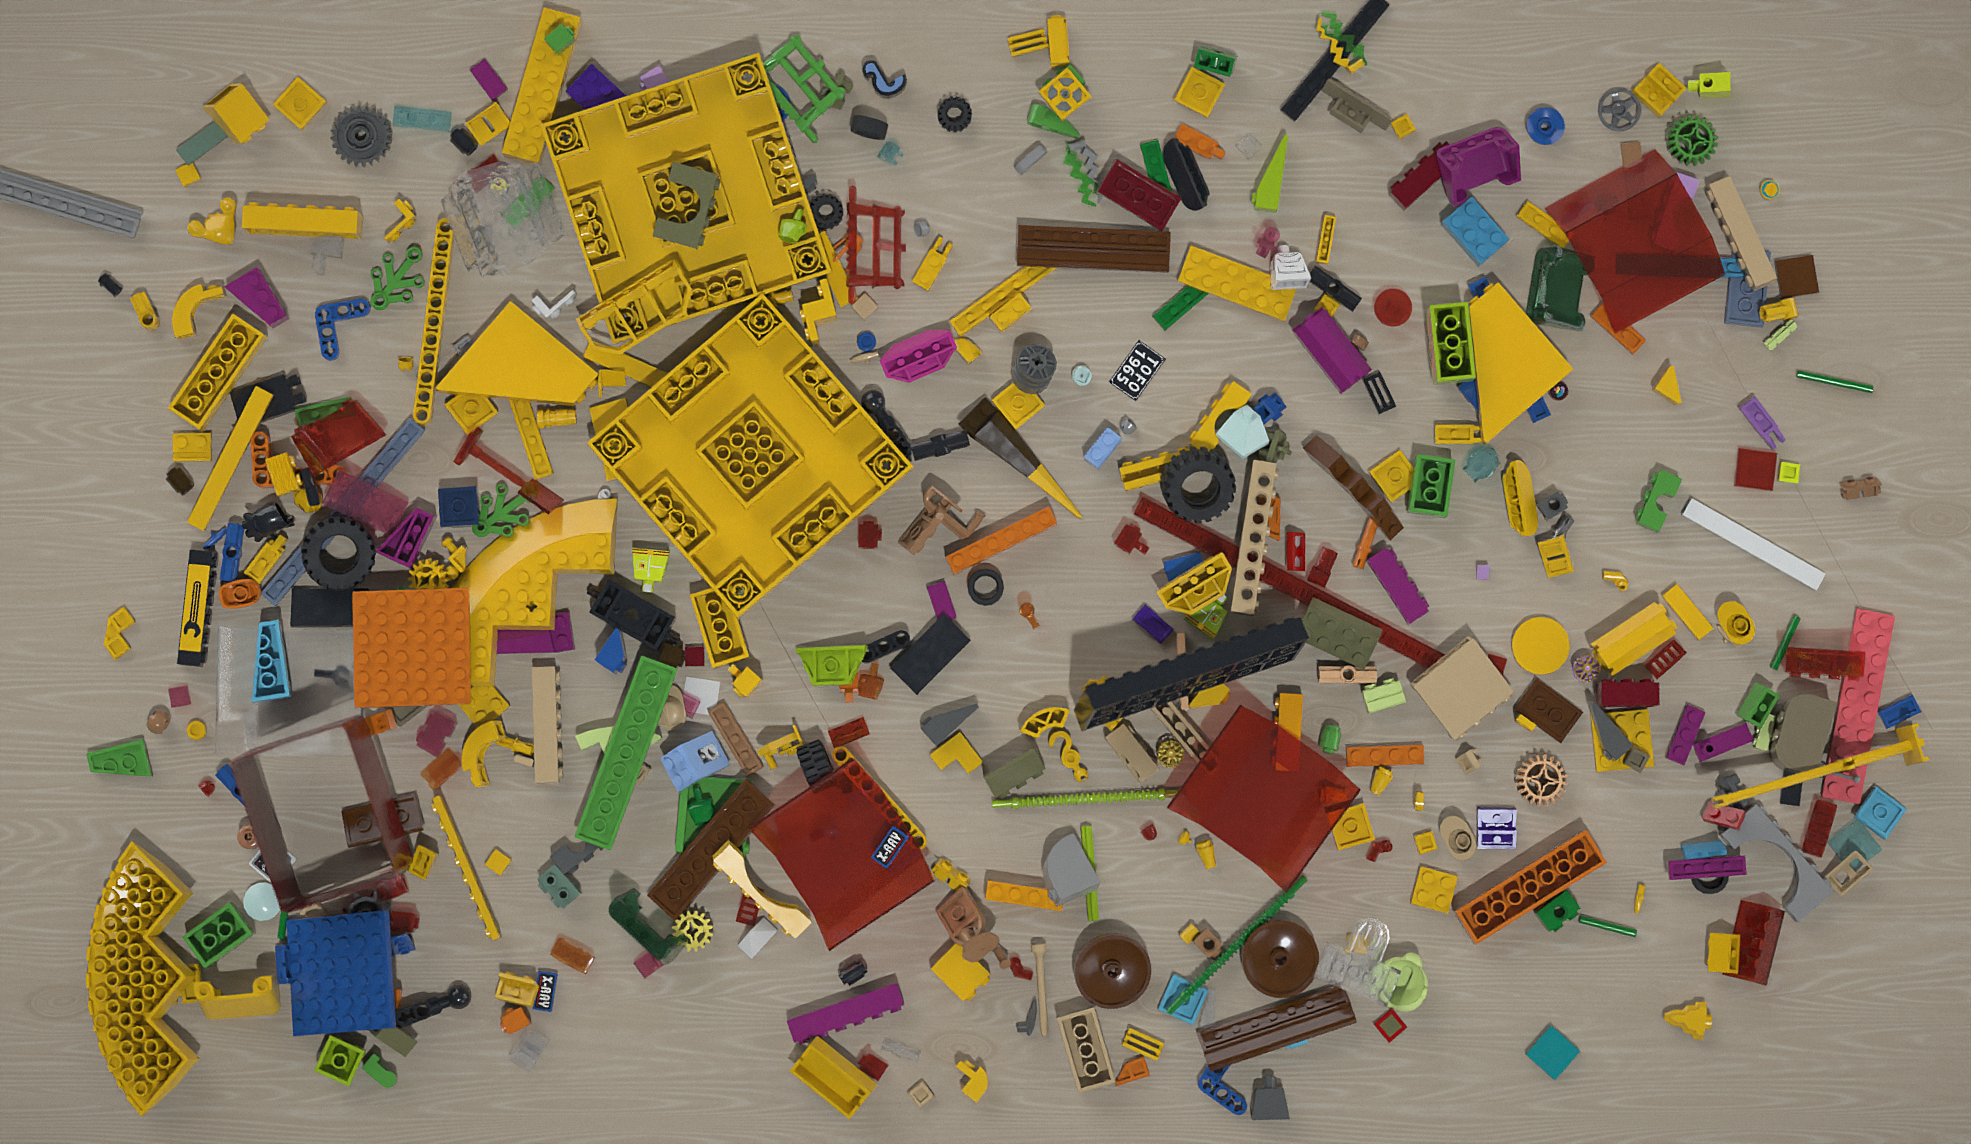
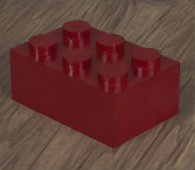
M1616 679L1601 680V683L1596 684V704L1599 707L1660 706L1659 682H1654V679H1642L1640 682H1635V679H1623L1620 682H1616Z

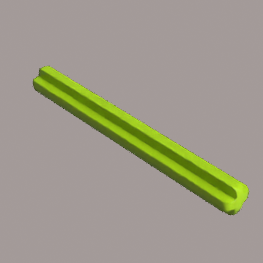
M1082 826V849L1095 871L1092 826ZM1096 890L1086 894L1088 921L1099 920Z

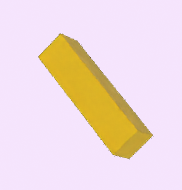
M1324 215L1316 263L1328 265L1336 223L1335 216Z

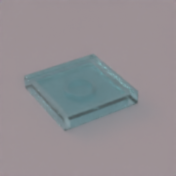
M1858 820L1827 842L1841 861H1844L1854 851H1858L1868 861L1882 850L1864 825ZM1857 858L1850 863L1854 870L1863 865Z

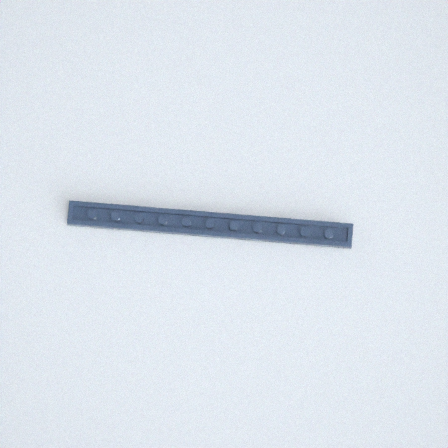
M409 418L323 520L331 516L352 518L422 436L425 430ZM336 536L328 538L323 543L320 554ZM301 546L261 592V595L274 606L279 604L306 572L301 559Z

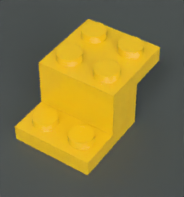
M827 278L819 280L820 285L817 286L820 300L802 304L803 309L799 310L803 324L807 323L808 328L804 329L807 342H812V346L820 344L815 326L837 321Z

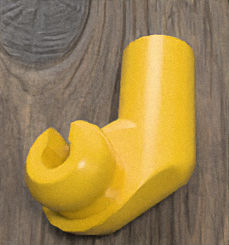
M1603 571V580L1613 581L1620 591L1628 589V580L1621 572Z

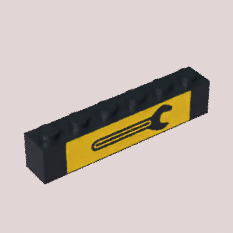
M189 551L177 658L178 665L203 667V664L207 662L208 654L205 652V646L209 644L210 639L207 628L208 625H211L212 614H209L210 606H213L214 595H211L212 587H215L216 576L213 574L214 568L218 566V557H216V553L211 551Z

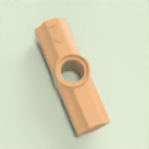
M1318 666V683H1377L1376 666H1366L1363 670L1357 666ZM1346 669L1352 673L1350 680H1346L1343 677V672Z

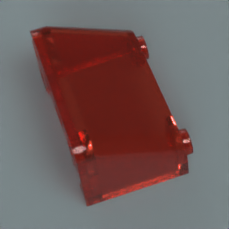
M350 398L341 403L342 408L308 427L303 424L295 429L296 433L291 438L313 476L320 474L386 436L383 428L357 399L353 401Z

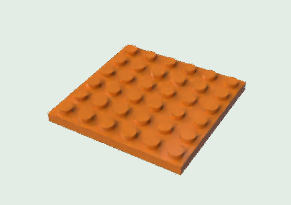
M469 588L353 592L354 708L471 704Z

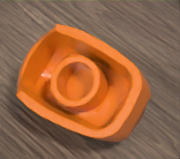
M251 579L227 583L221 586L218 591L220 603L226 609L242 608L255 604L261 597L260 585Z

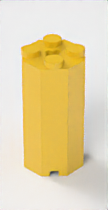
M1651 603L1589 645L1590 649L1594 647L1595 651L1592 653L1598 659L1602 669L1610 671L1608 674L1610 677H1613L1676 634L1675 630L1678 627L1672 619L1669 620L1665 615L1667 611L1661 603Z

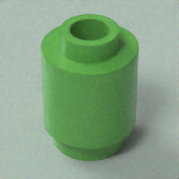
M1325 725L1319 748L1323 749V753L1334 754V751H1338L1342 734L1340 727Z

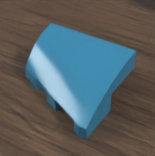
M1721 840L1681 844L1683 860L1727 854L1726 847Z

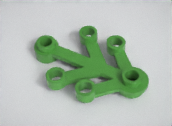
M411 247L407 250V259L395 275L393 271L394 257L389 253L383 255L382 262L385 264L387 286L384 290H382L381 285L383 273L379 269L371 271L370 275L373 279L375 293L371 296L370 303L374 309L379 311L385 310L390 303H411L413 295L409 291H405L401 295H389L394 289L414 286L422 288L425 281L421 276L401 280L413 263H418L422 259V252L419 248ZM414 252L418 253V257L416 259H413L411 257L412 253ZM387 256L391 257V262L389 263L385 262ZM376 271L380 272V276L378 278L373 277V274ZM417 279L422 280V283L420 285L415 284V281ZM410 294V299L404 300V295ZM383 298L384 302L380 305L377 304V300Z
M504 484L497 485L494 514L489 518L488 511L493 501L490 496L483 495L480 498L482 507L479 525L483 524L484 529L480 531L478 530L479 525H472L473 533L481 538L486 537L489 533L504 535L506 538H510L514 534L511 526L497 527L492 525L502 521L516 523L523 527L527 526L530 521L527 515L520 514L516 516L509 513L524 502L533 503L537 499V492L534 488L525 487L519 497L503 507L508 488ZM501 487L505 488L503 493H499ZM531 491V496L526 497L525 493ZM488 498V499H489V503H488V504H484V503H483L484 499ZM525 517L526 522L520 523V519ZM507 528L511 529L509 534L504 533Z

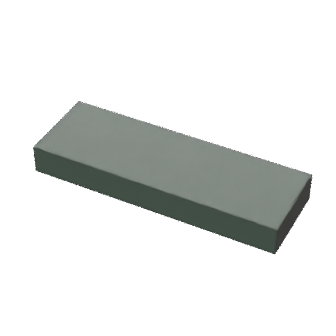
M213 122L176 151L189 166L229 136L216 122Z

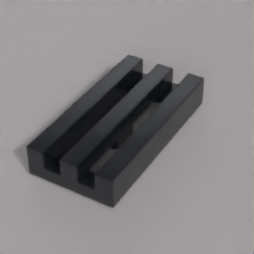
M1381 372L1362 380L1378 415L1396 407ZM1377 377L1391 404L1389 406H1387L1385 399L1377 385V382L1375 380V378ZM1369 381L1372 382L1384 408H1380V405L1372 391Z

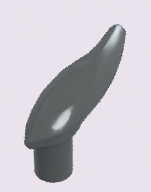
M1033 999L1029 1015L1027 1016V1025H1017V1032H1027L1028 1036L1033 1032L1037 1014L1036 999Z

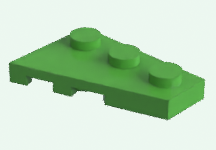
M144 739L86 753L90 772L153 777Z

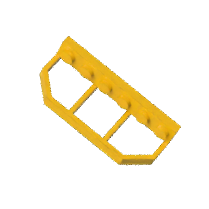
M672 259L576 318V321L593 350L620 355L684 316L692 288L676 261ZM679 275L686 286L681 308L665 318L648 291L658 288L665 280L673 279ZM646 295L662 321L635 336L619 309H624L628 306L629 302ZM615 312L632 337L631 340L623 345L613 347L594 343L586 330L593 328L598 321L609 318Z

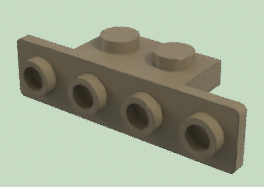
M1330 78L1322 89L1324 93L1337 100L1329 114L1359 133L1363 132L1369 121L1386 131L1393 120L1387 113L1382 112L1371 103L1363 100Z

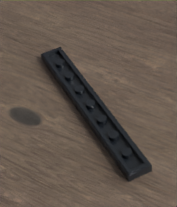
M1369 0L1337 39L1336 47L1343 48L1341 59L1348 58L1390 6L1385 0ZM1330 49L1280 109L1292 121L1296 122L1322 90L1327 80L1331 79L1339 69L1340 65L1333 62L1336 54L1330 53Z

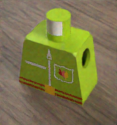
M1223 595L1194 614H1187L1184 620L1214 640L1228 612L1222 608L1227 597Z

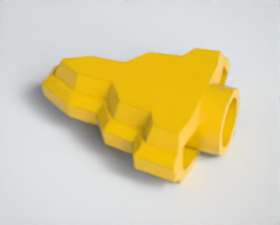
M1696 1002L1694 1005L1685 1006L1683 1010H1672L1664 1013V1021L1672 1026L1681 1027L1682 1031L1691 1034L1693 1039L1703 1041L1705 1029H1711L1712 1014L1707 1013V1002Z

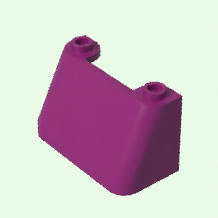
M1502 127L1488 129L1442 147L1437 151V161L1446 194L1453 207L1466 202L1467 193L1465 191L1498 179L1499 182L1505 185H1512L1521 181L1519 144Z

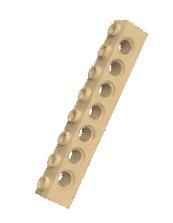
M1253 460L1230 607V613L1253 616L1254 612H1258L1259 601L1256 600L1257 593H1261L1262 582H1259L1260 574L1264 573L1265 563H1262L1263 555L1266 556L1268 544L1264 543L1265 537H1269L1271 527L1267 523L1268 517L1272 518L1273 506H1270L1271 499H1275L1276 488L1273 487L1274 480L1278 479L1279 474L1276 463ZM1261 477L1266 478L1268 485L1265 487L1261 486L1258 483V479ZM1256 497H1264L1266 503L1258 505L1255 501ZM1260 515L1263 523L1255 524L1253 516ZM1250 535H1259L1260 542H1251ZM1255 553L1257 561L1250 562L1247 559V554ZM1247 571L1252 572L1254 580L1247 581L1244 573ZM1242 591H1250L1251 599H1243L1241 596Z

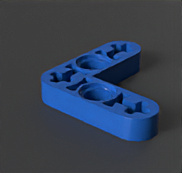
M356 299L319 306L316 309L315 319L322 356L326 360H336L340 352L335 322L367 316L371 311V306L366 300ZM360 303L367 306L363 313L360 310H354L355 314L352 315L351 304H353V308L360 307ZM341 306L348 308L346 316L338 315V309ZM322 310L329 313L326 316V321L328 323L331 322V325L324 324V319L319 317V314H322ZM325 328L332 330L330 338L322 336V331ZM334 340V343H330L331 348L335 350V352L332 353V357H330L328 354H325V352L328 351V345L323 344V342H331Z
M1230 1065L1223 1067L1221 1073H1214L1207 1067L1198 1080L1199 1089L1233 1114L1241 1115L1246 1112V1101L1219 1082ZM1209 1078L1211 1080L1210 1084L1214 1087L1216 1083L1219 1085L1213 1095L1210 1094L1212 1090L1209 1087L1202 1088L1203 1079L1207 1080ZM1224 1089L1227 1091L1228 1097L1226 1100H1219L1217 1098L1219 1090ZM1231 1095L1235 1096L1232 1100L1236 1103L1242 1101V1110L1238 1109L1235 1111V1106L1231 1103L1229 1106L1225 1105L1231 1099Z

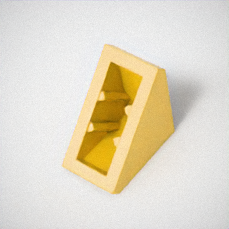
M1673 365L1666 369L1653 392L1676 406L1681 404L1682 401Z
M418 845L413 857V863L410 865L408 872L426 880L439 854L423 845Z

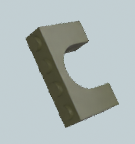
M673 162L668 181L694 189L700 198V211L692 221L683 224L657 218L653 237L694 249L703 246L705 235L702 234L704 227L708 228L711 218L708 216L709 209L714 208L716 198H713L714 191L719 190L721 180L718 179L719 175Z

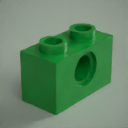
M1564 890L1534 914L1548 932L1552 930L1556 932L1564 926L1562 923L1566 919L1571 921L1578 916L1579 913L1577 911L1581 908L1570 893ZM1556 907L1563 909V915L1560 918L1554 915Z

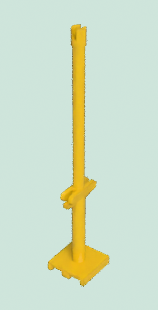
M1916 723L1895 729L1899 740L1898 743L1836 760L1828 765L1730 794L1713 797L1711 802L1719 800L1720 804L1713 805L1717 809L1730 803L1831 773L1850 770L1902 753L1906 766L1928 761L1929 756L1924 757L1921 746H1924L1925 743L1923 738L1918 739L1915 728L1919 727V724Z

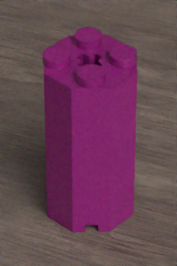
M1323 307L1303 320L1302 324L1300 323L1292 330L1295 337L1340 394L1348 390L1372 370Z

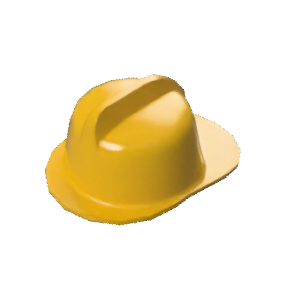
M1736 601L1723 603L1719 607L1717 618L1728 638L1739 645L1749 643L1755 635L1753 619L1742 604Z

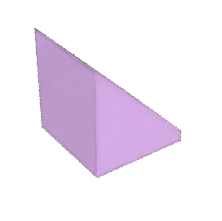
M1490 565L1476 566L1477 580H1489Z

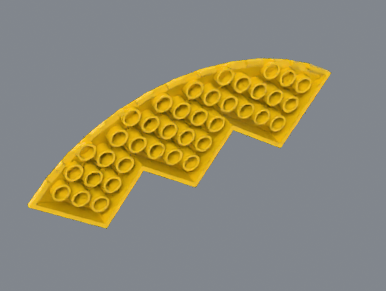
M618 498L595 499L567 504L530 518L527 526L517 525L513 528L514 534L512 537L506 538L504 535H501L460 575L452 588H469L471 686H495L498 630H555L557 574H614ZM537 606V609H534L532 612V607Z
M131 841L118 859L116 868L110 873V879L106 887H103L101 900L95 908L93 916L95 919L93 927L89 932L91 935L90 945L87 946L86 961H88L86 988H88L89 992L88 1009L94 1023L92 1028L93 1032H96L101 1055L105 1057L109 1072H112L117 1081L116 1084L127 1096L126 1099L140 1116H144L179 1084L199 1060V1057L161 1019L197 975L159 937L160 933L193 895V892L169 867L134 841Z

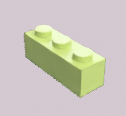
M1769 714L1762 728H1756L1757 736L1754 738L1753 748L1767 751L1776 719L1775 715Z

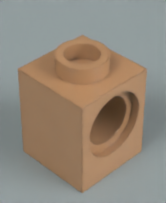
M1207 928L1192 941L1207 958L1211 956L1215 958L1222 951L1220 947L1223 944ZM1206 939L1213 940V949L1206 950L1203 944Z

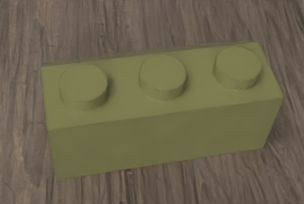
M1032 748L985 776L984 780L994 797L1003 799L1011 794L1010 789L1016 786L1018 790L1027 784V779L1033 777L1035 780L1043 775L1042 770L1045 767L1035 749Z

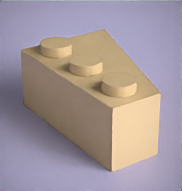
M1122 724L1106 736L1105 740L1140 784L1159 770L1157 767L1159 764L1153 756L1149 757L1146 753L1147 748L1142 741H1137L1134 738L1135 732L1129 725L1125 726Z

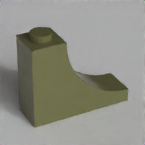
M397 1024L396 1028L369 1030L375 1038L404 1057L408 1055L417 1043L408 1032Z

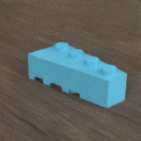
M281 621L261 622L258 625L252 703L292 697Z

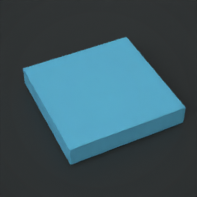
M1875 786L1853 817L1885 840L1907 809Z
M1173 974L1158 1010L1169 1014L1166 1009L1179 997L1178 994L1182 990L1185 991V987H1189V983L1192 982ZM1203 987L1198 988V992H1194V996L1191 995L1190 1000L1187 1003L1184 1002L1171 1016L1194 1025L1209 990Z

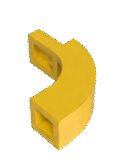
M199 284L187 290L179 298L172 315V327L175 338L179 340L197 335L194 325L195 311L204 302L226 297V291L222 286L212 285L208 287V290H205V286Z
M491 721L479 726L470 734L465 742L462 751L463 772H471L470 779L475 788H483L490 785L484 766V756L491 745L506 740L501 721Z

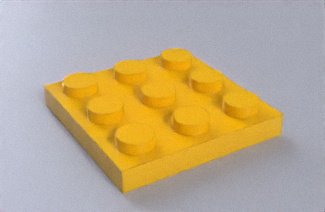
M1649 710L1605 713L1633 744L1632 747L1650 756L1644 768L1654 767ZM1591 714L1596 772L1632 769L1623 764L1632 747L1616 761L1612 759L1609 761L1604 757Z

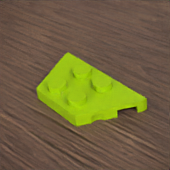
M868 646L796 648V653L799 654L803 662L802 665L805 671L808 672L813 686L852 685Z

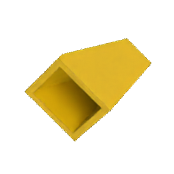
M242 83L230 84L202 107L234 143H247L251 140V135L255 131L260 132L267 126L265 123L269 121V118Z

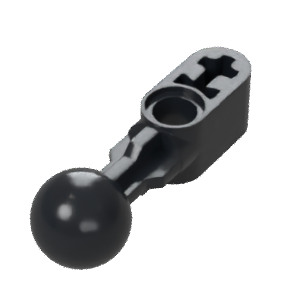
M877 390L867 391L861 398L862 408L867 413L875 415L878 420L877 425L886 435L890 430L898 432V438L891 441L896 444L903 439L904 442H900L903 448H908L906 451L907 455L905 456L908 459L912 452L911 446L893 417L889 416L884 410V395Z
M454 985L444 997H433L398 1010L395 1015L396 1023L405 1027L440 1014L442 1009L450 1006L454 1009H463L469 1005L471 993L464 985ZM420 1005H425L428 1008V1013L425 1016H419L416 1012ZM413 1008L416 1020H413V1017L407 1018L406 1023L398 1020L401 1017L400 1013L410 1014L409 1009Z

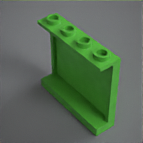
M706 777L680 791L675 852H684L708 824L695 825L689 814L688 804L695 801L693 789L700 788L703 799H712L715 816L744 780ZM747 839L738 848L744 858L750 851V842H747Z

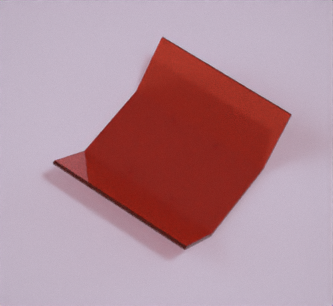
M1655 149L1643 155L1641 159L1626 167L1622 166L1544 208L1566 234L1598 291L1614 334L1726 275L1714 239L1677 173Z
M1240 704L1166 808L1200 824L1260 867L1287 893L1361 789L1335 765L1270 719Z
M852 758L748 828L776 857L813 913L829 951L935 882L920 846L879 784L855 758ZM895 826L908 835L909 838L886 869L871 857L891 828Z

